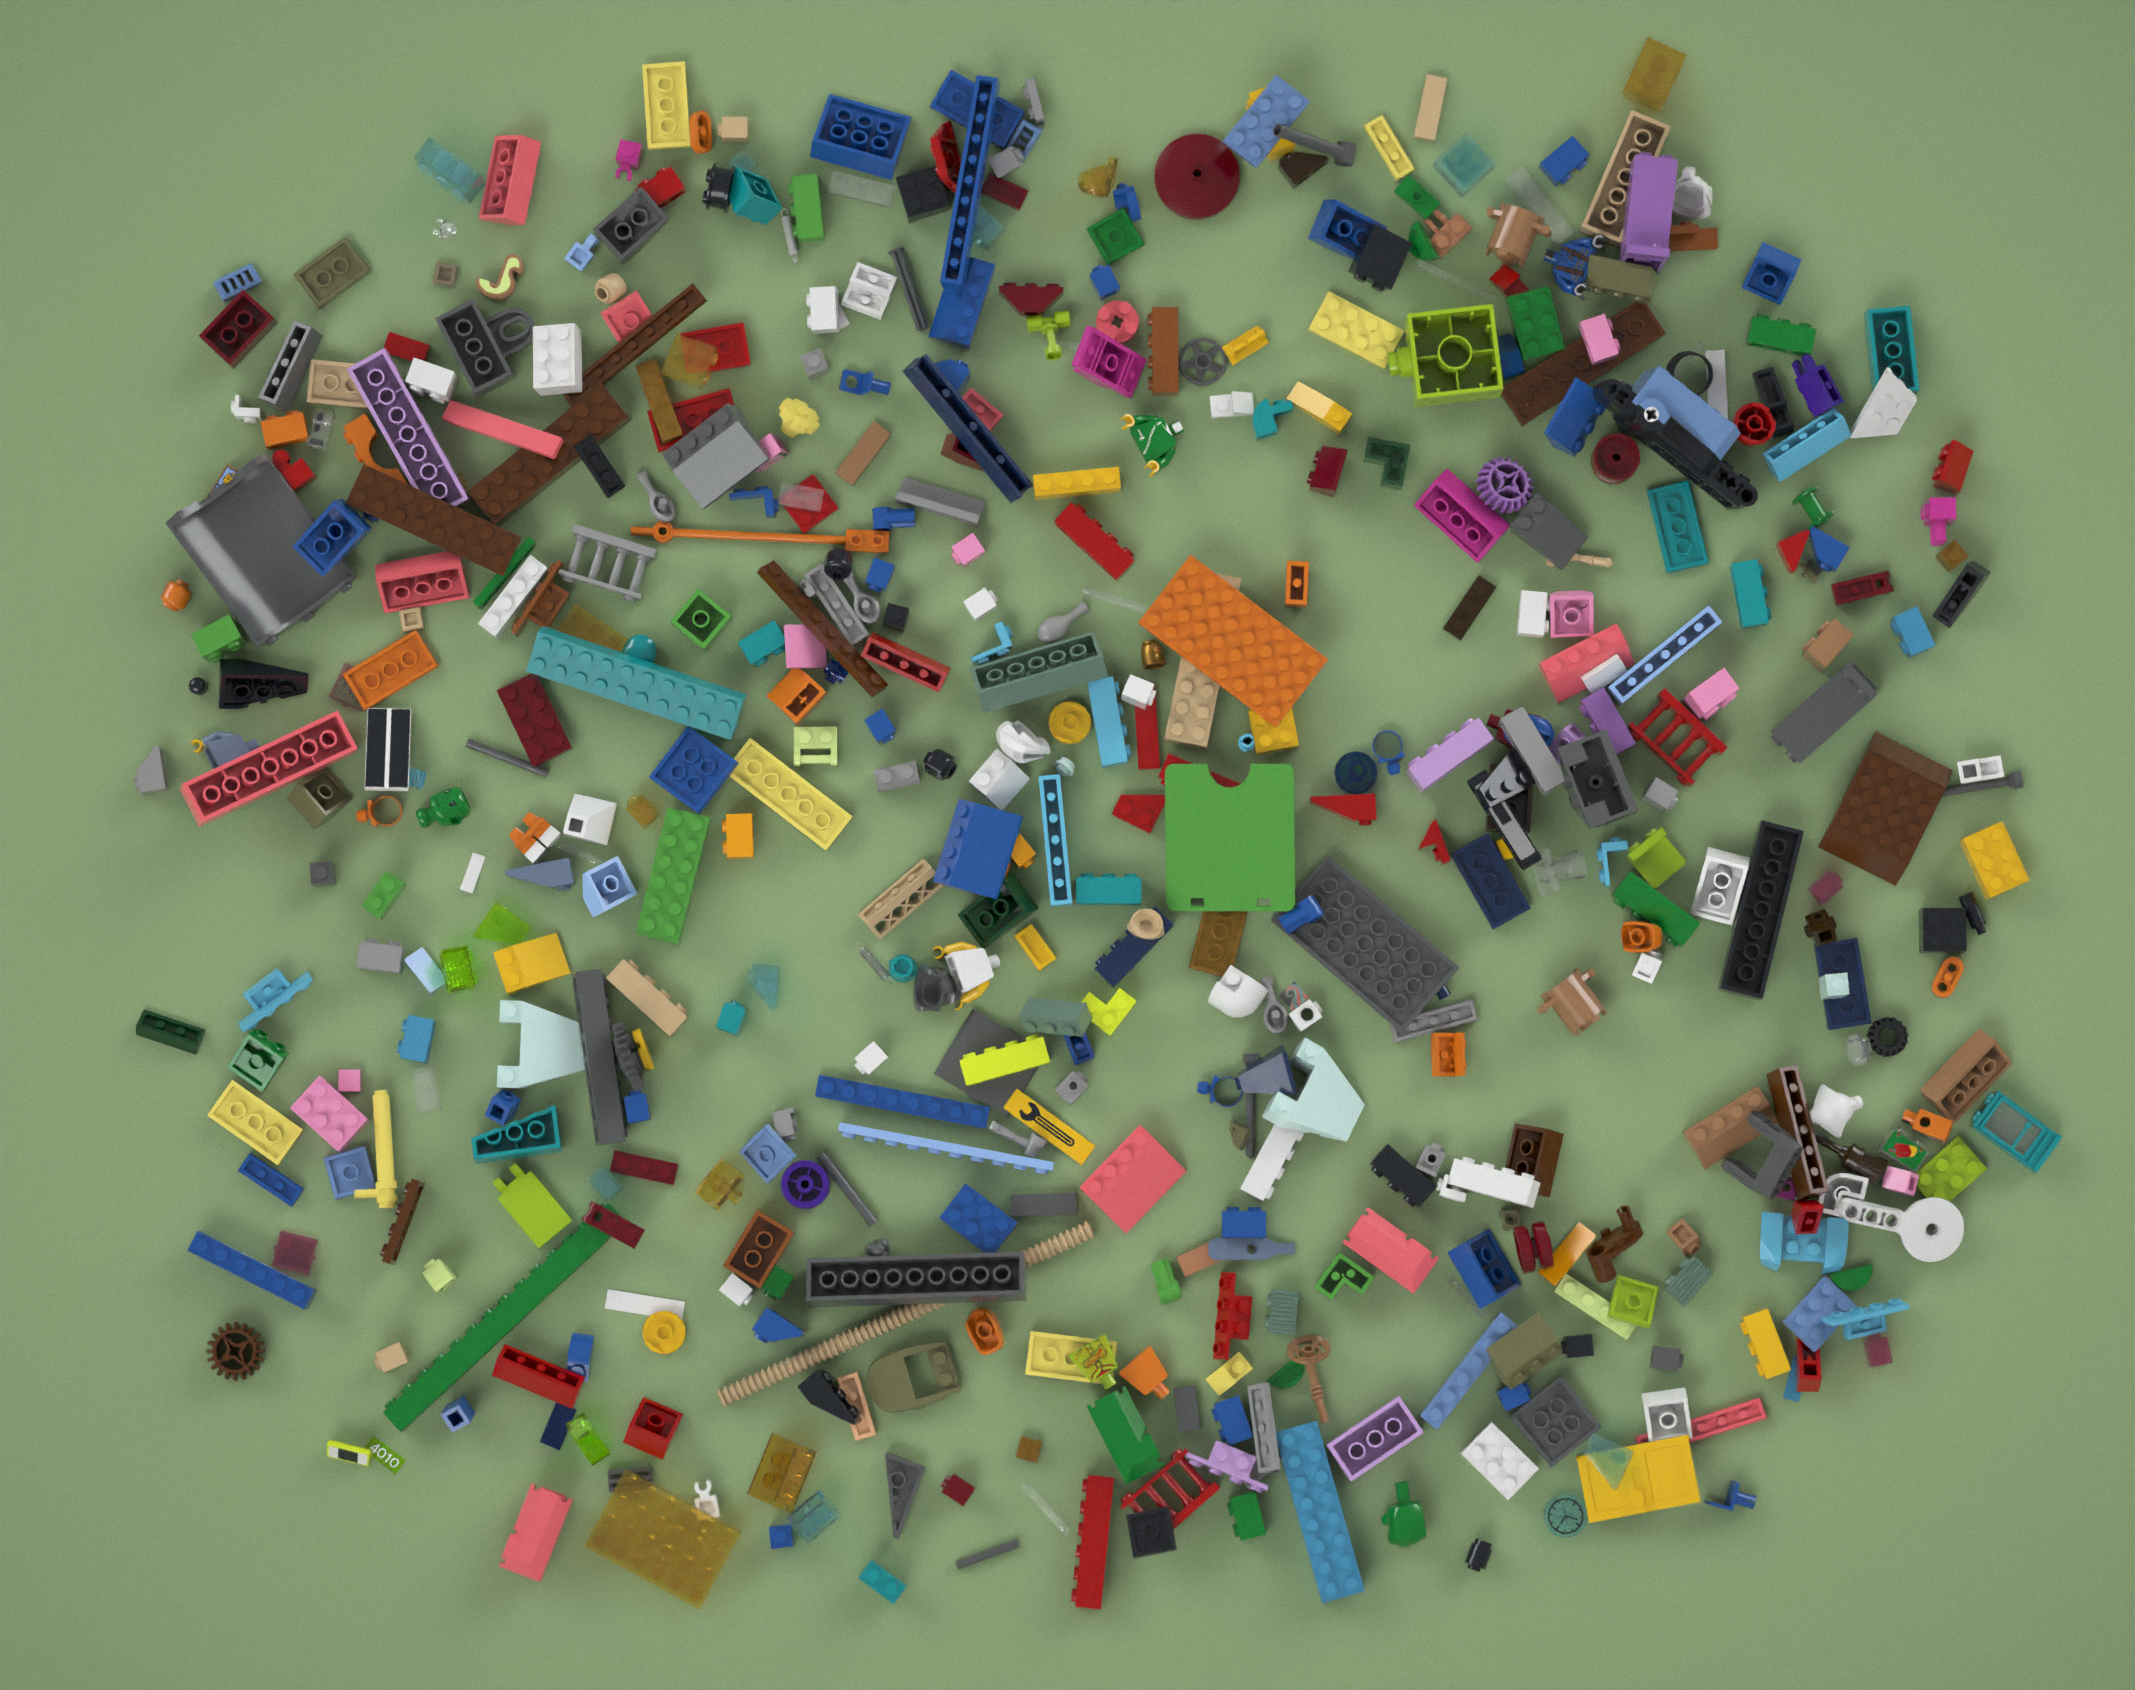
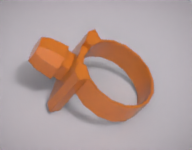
M382 796L375 802L368 799V810L362 809L356 812L358 822H369V819H371L372 825L378 828L379 825L387 827L397 824L403 815V808L394 797ZM384 798H392L400 806L399 818L392 824H381L374 816L376 804Z

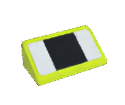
M334 1440L327 1442L328 1457L364 1466L370 1465L373 1453L371 1449Z

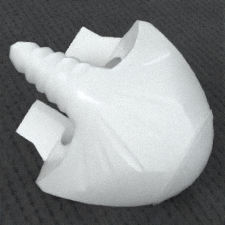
M1822 1084L1817 1092L1814 1106L1809 1111L1811 1121L1821 1125L1832 1135L1841 1137L1843 1129L1852 1117L1853 1112L1863 1107V1101L1860 1096L1849 1098L1845 1094L1835 1092Z

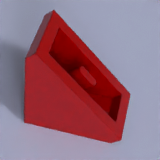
M1808 530L1776 544L1786 569L1790 574L1796 571L1810 533Z

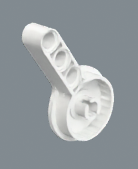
M1931 1197L1921 1199L1909 1206L1905 1212L1897 1208L1851 1198H1843L1836 1205L1837 1213L1849 1222L1897 1232L1905 1249L1916 1259L1925 1262H1936L1950 1256L1960 1245L1964 1234V1221L1960 1211L1951 1202L1942 1198ZM1852 1206V1211L1846 1214V1209ZM1872 1210V1215L1866 1218L1867 1212ZM1893 1215L1892 1220L1886 1223L1887 1217ZM1932 1223L1935 1229L1931 1228L1930 1231L1926 1232L1927 1226Z

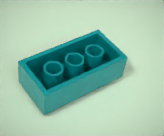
M1910 306L1868 309L1864 313L1872 392L1888 367L1898 379H1901L1906 388L1916 395L1920 389Z

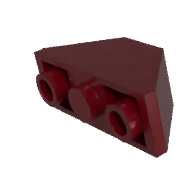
M1008 282L1003 283V286H999V294L1020 316L1038 314L1042 316L1063 296V287H1059V284L1049 283L1046 284V287H1041L1036 283H1025V286H1016V283Z

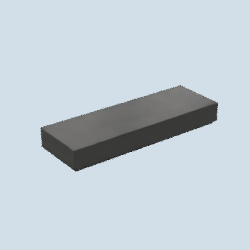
M1076 1193L1011 1195L1012 1217L1077 1215Z

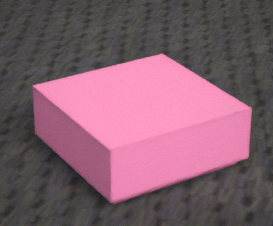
M338 1070V1091L361 1092V1070Z

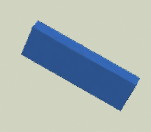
M249 1153L238 1169L240 1173L291 1207L294 1206L304 1191V1188L252 1153Z

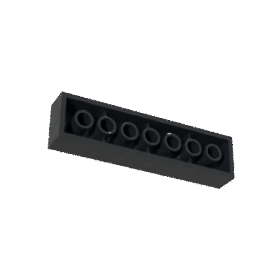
M1763 820L1759 822L1719 981V991L1758 1001L1763 999L1804 831Z

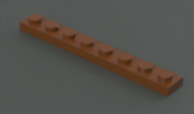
M692 283L582 373V392L562 394L573 407L601 383L605 385L707 302L706 298Z
M774 560L759 569L757 574L871 697L876 696L887 688L888 684L861 657V654Z

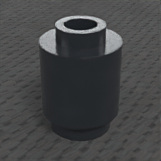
M1476 1538L1475 1542L1471 1543L1465 1560L1466 1563H1469L1467 1568L1480 1572L1481 1568L1485 1570L1492 1553V1544Z

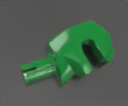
M1400 1481L1394 1483L1398 1502L1388 1506L1387 1512L1381 1518V1522L1384 1525L1388 1524V1542L1403 1548L1417 1544L1425 1539L1427 1534L1420 1501L1410 1500L1409 1482Z

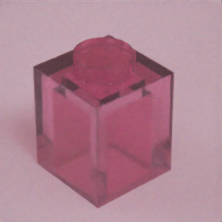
M1828 871L1807 890L1822 906L1843 888L1841 884L1843 881L1835 872L1831 873Z
M1875 1334L1868 1336L1867 1341H1863L1868 1367L1893 1363L1887 1337Z

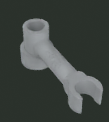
M994 1120L989 1127L994 1132L1026 1148L1024 1153L1034 1159L1040 1148H1044L1047 1142L1046 1139L1033 1132L1027 1140Z

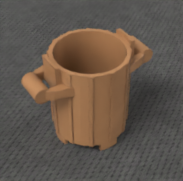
M1503 202L1499 210L1493 207L1486 209L1488 217L1498 221L1485 254L1489 256L1490 252L1493 253L1497 258L1503 260L1502 264L1512 267L1514 262L1523 267L1536 234L1543 235L1546 238L1552 236L1549 226H1543L1545 222L1544 216L1539 217L1531 211L1514 205H1505Z
M1577 967L1572 971L1573 974L1549 992L1541 994L1540 997L1545 1003L1537 1008V1012L1544 1014L1552 1007L1575 1037L1580 1034L1577 1030L1578 1028L1583 1032L1590 1024L1598 1021L1601 1018L1598 1013L1600 1012L1604 1016L1607 1012L1603 1004L1585 982V980H1589L1595 975L1593 969H1588L1582 974Z

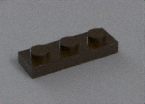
M1478 575L1443 627V630L1461 641L1495 591L1496 586Z

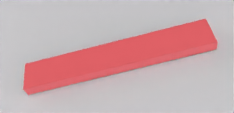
M450 400L442 416L444 422L552 459L556 458L564 441L561 437L453 400Z
M1758 1397L1690 1419L1693 1438H1690L1689 1442L1691 1443L1766 1419L1761 1398ZM1647 1433L1635 1437L1637 1444L1649 1442Z

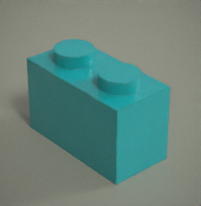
M774 620L740 640L738 645L751 666L756 665L760 667L768 662L767 658L773 654L778 656L785 652V636Z
M732 1000L730 1004L725 1002L716 1028L739 1037L748 1013L744 1009L745 1006Z
M873 1560L869 1562L858 1578L892 1604L896 1602L907 1587L905 1583Z

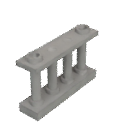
M574 524L572 534L576 536L577 542L568 570L559 569L558 573L563 577L562 580L572 584L578 581L623 595L625 600L636 603L637 600L642 601L643 596L637 593L646 563L650 559L656 560L657 550ZM590 540L597 542L596 546L598 547L588 577L575 573L584 545ZM610 546L617 549L618 555L607 584L597 581L596 578L605 550ZM629 553L638 555L637 559L639 560L629 590L617 587V583L625 558L629 556Z

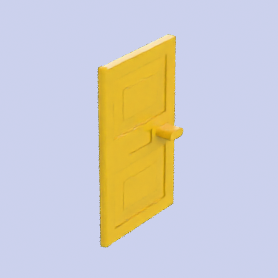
M1689 1435L1576 1456L1589 1523L1701 1502Z

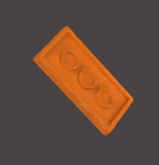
M414 630L342 675L364 711H367L368 708H372L439 666L418 631Z

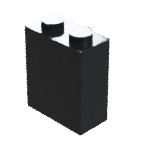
M1377 224L1368 225L1348 272L1354 275L1353 278L1363 283L1366 281L1372 284L1371 287L1379 292L1392 290L1412 243Z

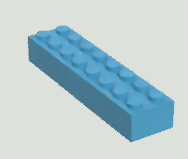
M1317 1421L1277 1431L1276 1438L1279 1454L1321 1602L1325 1603L1364 1592V1586Z

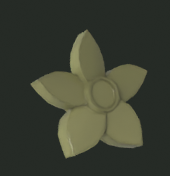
M1812 559L1807 565L1800 562L1799 566L1804 570L1802 578L1809 577L1811 582L1817 583L1818 575L1822 571L1817 567H1813Z

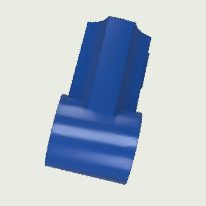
M872 508L873 530L889 531L892 528L915 527L914 508Z
M1311 895L1278 919L1287 934H1290L1306 923L1310 924L1318 920L1325 913L1314 895Z

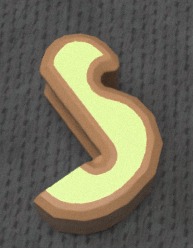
M516 254L506 256L497 284L476 277V285L480 293L485 298L494 301L509 299L516 289L514 275L518 274L521 277L525 271L522 259Z

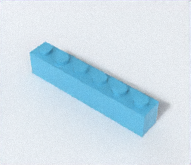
M1060 774L1038 776L1051 907L1072 906Z

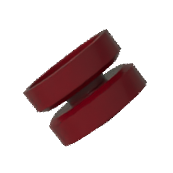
M1612 433L1603 437L1596 444L1591 455L1593 473L1600 481L1607 484L1618 485L1628 481L1634 475L1640 463V451L1637 444L1624 434ZM1613 456H1617V462L1612 459Z
M1544 1222L1532 1223V1237H1530L1528 1229L1524 1225L1513 1227L1514 1242L1523 1274L1535 1272V1258H1537L1542 1270L1554 1268L1552 1245Z

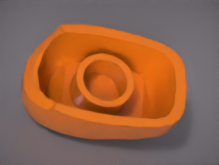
M1639 921L1623 923L1621 942L1624 951L1632 953L1648 952L1661 946L1663 934L1659 926Z
M987 1307L973 1310L968 1316L965 1326L978 1352L982 1355H988L1003 1348L1005 1344L999 1320L994 1312Z

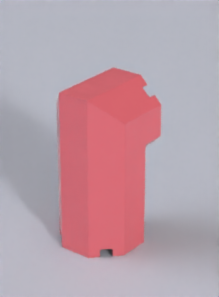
M1367 1207L1365 1210L1367 1216L1364 1214L1360 1216L1347 1235L1350 1238L1349 1241L1344 1239L1342 1244L1414 1294L1439 1257H1430L1432 1252L1413 1238L1406 1240L1407 1234Z
M532 1483L513 1528L517 1532L510 1534L501 1557L505 1562H500L499 1567L541 1582L574 1499L567 1498L566 1501L565 1495L545 1487H538L537 1490V1485Z

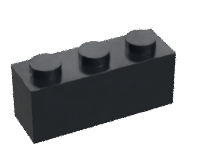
M1389 1144L1370 1163L1372 1166L1371 1171L1379 1178L1385 1177L1389 1181L1387 1185L1394 1192L1400 1191L1405 1195L1403 1200L1411 1207L1415 1205L1420 1207L1437 1188Z

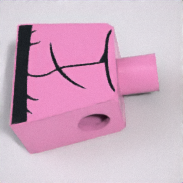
M770 433L760 440L770 460L755 471L762 472L789 455L778 436Z

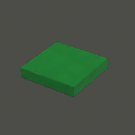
M1124 208L1086 228L1106 265H1111L1145 246Z

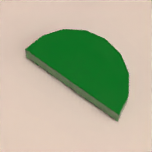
M1416 221L1410 227L1409 240H1407L1412 243L1409 249L1414 257L1423 261H1433L1440 258L1420 222Z
M1872 1264L1831 1273L1829 1276L1832 1282L1839 1288L1846 1291H1855L1864 1287L1870 1281Z
M1290 1360L1268 1378L1266 1382L1276 1388H1290L1302 1378L1304 1364Z

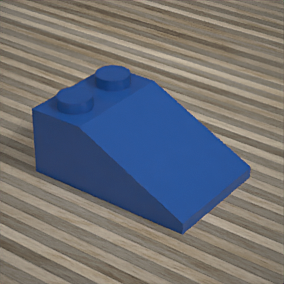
M1323 200L1308 239L1324 248L1354 259L1368 225L1377 224L1384 229H1387V227L1338 200Z
M341 498L334 500L292 547L324 577L373 528Z

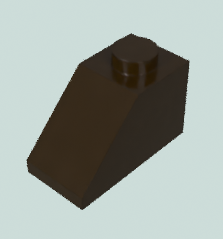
M1295 152L1292 155L1288 153L1279 160L1278 170L1294 189L1328 164V158L1325 155Z

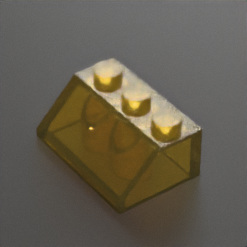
M772 1433L747 1494L792 1513L817 1451Z

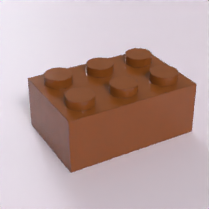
M757 1210L723 1266L762 1289L763 1284L780 1260L795 1232Z

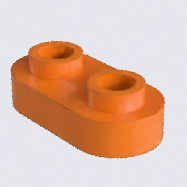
M705 111L694 112L689 119L690 143L695 153L704 154L712 148L711 119Z
M1948 957L1942 962L1931 985L1935 996L1946 998L1953 993L1964 970L1963 962L1959 958ZM1949 964L1955 966L1954 972L1948 970ZM1940 983L1946 986L1945 991L1939 990L1938 986Z

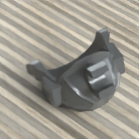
M925 964L919 966L913 988L914 1005L918 1012L928 1009L939 1012L941 1006L961 1000L962 992L956 991L954 980L948 974L949 970L932 965V968Z

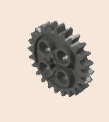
M622 1021L613 1024L612 1029L615 1036L613 1042L621 1070H623L627 1080L631 1082L634 1091L644 1089L645 1086L642 1078L644 1072L636 1044L631 1039L629 1032H626Z

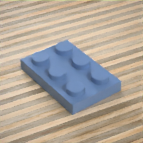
M1824 1276L1782 1322L1805 1345L1815 1352L1839 1326H1831L1824 1323L1822 1317L1830 1316L1832 1312H1848L1850 1308L1856 1307V1305L1833 1282Z

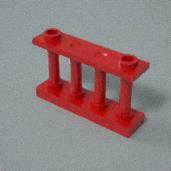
M1664 688L1657 696L1659 704L1638 726L1631 723L1627 728L1630 730L1629 732L1634 740L1637 742L1641 740L1677 774L1676 779L1682 785L1691 787L1695 783L1691 776L1712 754L1715 755L1717 753L1720 756L1728 747ZM1670 709L1675 714V719L1654 741L1650 740L1643 732L1664 710ZM1686 724L1691 729L1689 731L1690 734L1667 756L1659 747L1680 725ZM1701 738L1707 744L1705 746L1706 749L1683 771L1675 762L1696 739L1699 740Z
M1179 1448L1170 1456L1172 1460L1134 1494L1128 1492L1120 1499L1122 1501L1120 1507L1124 1509L1128 1505L1134 1513L1144 1511L1134 1500L1143 1491L1148 1494L1159 1508L1169 1506L1151 1486L1161 1476L1183 1501L1182 1505L1184 1508L1179 1513L1170 1508L1173 1528L1175 1529L1215 1494L1220 1487L1215 1481L1212 1484L1209 1481L1206 1482L1184 1457L1189 1451L1186 1448L1183 1451ZM1176 1462L1180 1464L1199 1486L1201 1493L1196 1498L1189 1496L1167 1471Z

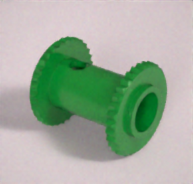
M1818 486L1803 491L1792 501L1793 505L1800 503L1813 523L1808 526L1809 529L1811 527H1820L1835 514L1834 511L1827 513L1814 494L1819 489Z

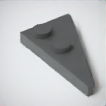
M886 1452L885 1459L893 1535L899 1539L926 1467Z

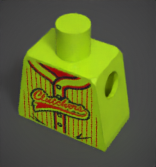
M1105 1334L1069 1355L1091 1383L1099 1379L1105 1390L1116 1384L1111 1371L1118 1366Z

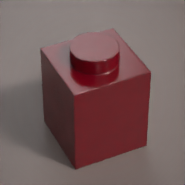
M953 1474L952 1477L947 1475L941 1484V1487L944 1488L942 1493L962 1506L965 1505L975 1490L974 1486L956 1474Z

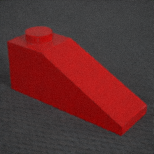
M1375 794L1313 796L1309 799L1310 804L1354 823L1359 822V826H1370L1372 822L1377 820Z
M1796 1336L1797 1392H1819L1822 1380L1820 1347L1817 1351L1813 1352Z

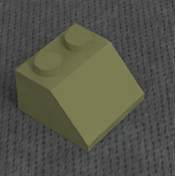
M326 767L299 782L286 797L314 830L328 822L353 799Z

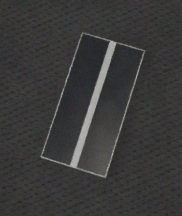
M368 708L365 790L409 791L411 709Z

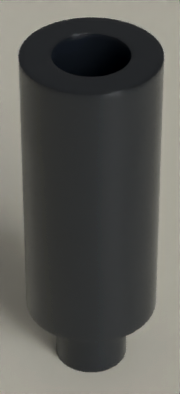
M1973 891L1958 897L1962 908H1966V917L1971 929L1975 928L1978 936L1986 933L1984 928L1986 921Z

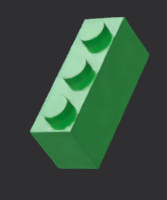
M1757 314V316H1753L1750 320L1746 345L1803 357L1805 354L1811 355L1816 329L1811 328L1812 325L1807 323L1795 325L1790 324L1791 321L1787 319L1775 321L1770 320L1767 315Z

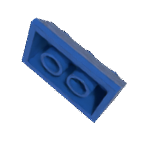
M1575 377L1544 434L1554 448L1575 457L1578 452L1582 451L1587 435L1593 432L1596 425L1595 421L1599 415L1604 413L1606 408L1594 399L1593 388Z
M1489 1228L1447 1252L1479 1309L1521 1286L1519 1279Z
M771 1308L765 1309L752 1328L756 1332L754 1336L764 1343L803 1337L806 1332Z

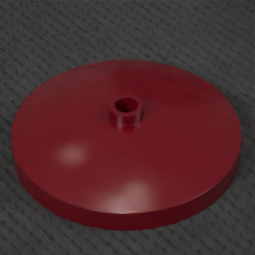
M1189 134L1172 141L1161 152L1154 172L1155 188L1162 203L1176 215L1194 220L1207 219L1224 211L1235 198L1240 181L1239 165L1233 152L1219 139L1205 134ZM1198 171L1201 176L1195 177L1194 172Z

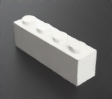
M530 555L479 621V626L496 639H499L534 593L537 585L547 576L548 568Z
M1274 1124L1240 1190L1262 1202L1265 1198L1269 1199L1275 1189L1272 1187L1275 1178L1280 1180L1285 1170L1282 1167L1285 1159L1290 1161L1295 1152V1149L1292 1148L1296 1140L1300 1142L1304 1133L1297 1129L1280 1128Z
M1463 1157L1462 1160L1454 1158L1447 1184L1530 1208L1534 1207L1540 1183L1534 1180L1535 1176L1522 1173L1521 1176L1514 1175V1170L1504 1167L1499 1171L1494 1169L1495 1165L1482 1162V1165L1474 1164V1159Z

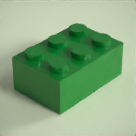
M1542 286L1504 297L1515 342L1519 347L1522 360L1565 349L1549 286Z

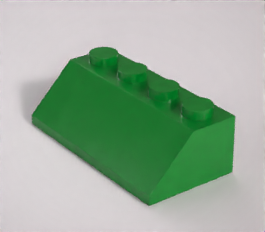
M1631 871L1624 877L1611 895L1614 898L1613 902L1622 909L1627 907L1632 911L1630 915L1641 922L1643 919L1645 922L1659 926L1662 934L1667 937L1665 940L1675 948L1677 945L1682 947L1701 924Z

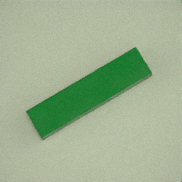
M529 536L514 553L505 575L496 574L473 601L480 610L484 608L536 547L535 541Z

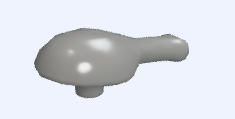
M647 471L638 473L636 478L642 483L649 495L651 513L662 522H670L676 513L673 501L670 497L658 492L649 480Z
M851 572L850 576L844 579L843 582L848 585L853 593L854 611L863 622L868 624L876 623L881 613L878 601L873 596L860 590Z
M1085 602L1078 604L1076 609L1065 616H1054L1044 620L1037 632L1039 639L1044 643H1054L1061 640L1065 636L1069 624L1080 615L1089 612Z
M1262 977L1261 983L1268 989L1263 1021L1269 1031L1274 1034H1281L1288 1026V1013L1275 997L1273 977Z

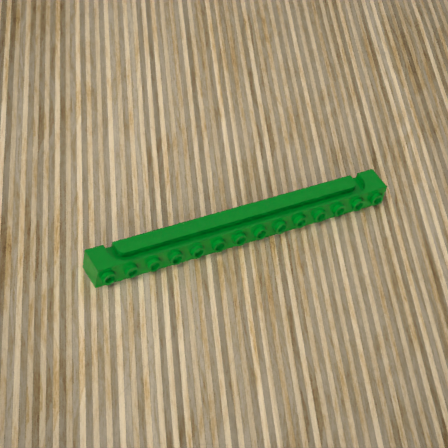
M610 1203L606 1205L601 1204L604 1208L621 1216ZM597 1212L594 1220L600 1222L603 1214ZM582 1221L577 1226L579 1230L574 1235L568 1234L561 1241L563 1245L558 1250L553 1248L545 1256L547 1260L542 1265L537 1263L529 1271L531 1275L526 1280L521 1278L513 1286L515 1290L510 1295L505 1293L498 1299L499 1305L492 1310L490 1307L481 1315L483 1318L481 1322L477 1325L475 1322L465 1330L467 1335L461 1340L459 1338L455 1339L449 1345L451 1349L445 1355L443 1353L439 1354L433 1360L435 1364L429 1370L424 1368L417 1375L418 1380L413 1385L408 1383L401 1390L402 1395L397 1400L393 1397L384 1406L386 1410L383 1414L400 1432H403L597 1252L611 1236Z

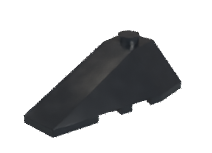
M220 659L219 709H242L248 707V704L256 702L263 704L267 703L268 699L276 697L284 699L307 693L308 673L244 659Z

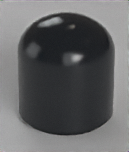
M200 677L192 678L189 682V690L193 694L204 695L208 690V683Z

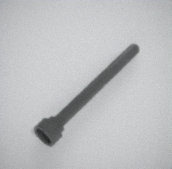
M2015 771L2005 778L1947 787L1942 797L2004 786L2013 787L2014 789L2023 788L2021 771Z
M1243 1054L1245 1067L1260 1059V1054ZM1247 1093L1246 1128L1252 1130L1246 1143V1156L1248 1158L1254 1157L1255 1093Z

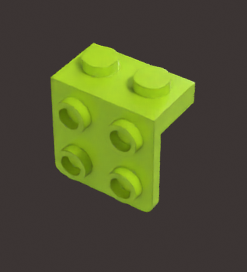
M1662 827L1659 830L1653 828L1645 835L1647 840L1641 845L1637 841L1628 849L1630 854L1626 856L1645 881L1654 889L1685 865V859L1665 837L1667 833Z

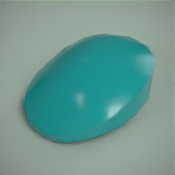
M645 635L631 637L622 649V653L652 663L655 660L657 651L653 640Z

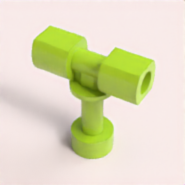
M1069 310L1054 312V316L1042 318L1041 314L1026 316L1028 333L1041 331L1042 334L1047 336L1048 346L1044 349L1046 359L1051 361L1060 359L1063 355L1062 348L1056 344L1055 333L1058 332V328L1071 327Z

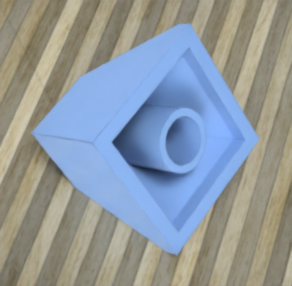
M618 856L583 874V900L592 917L637 895Z

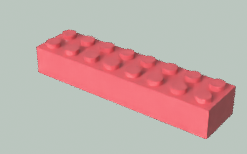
M337 710L183 783L180 791L198 826L202 827L353 755L358 748Z

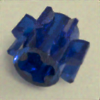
M831 659L823 670L827 674L825 680L831 684H834L836 681L841 684L849 673L838 660L835 661L834 659Z

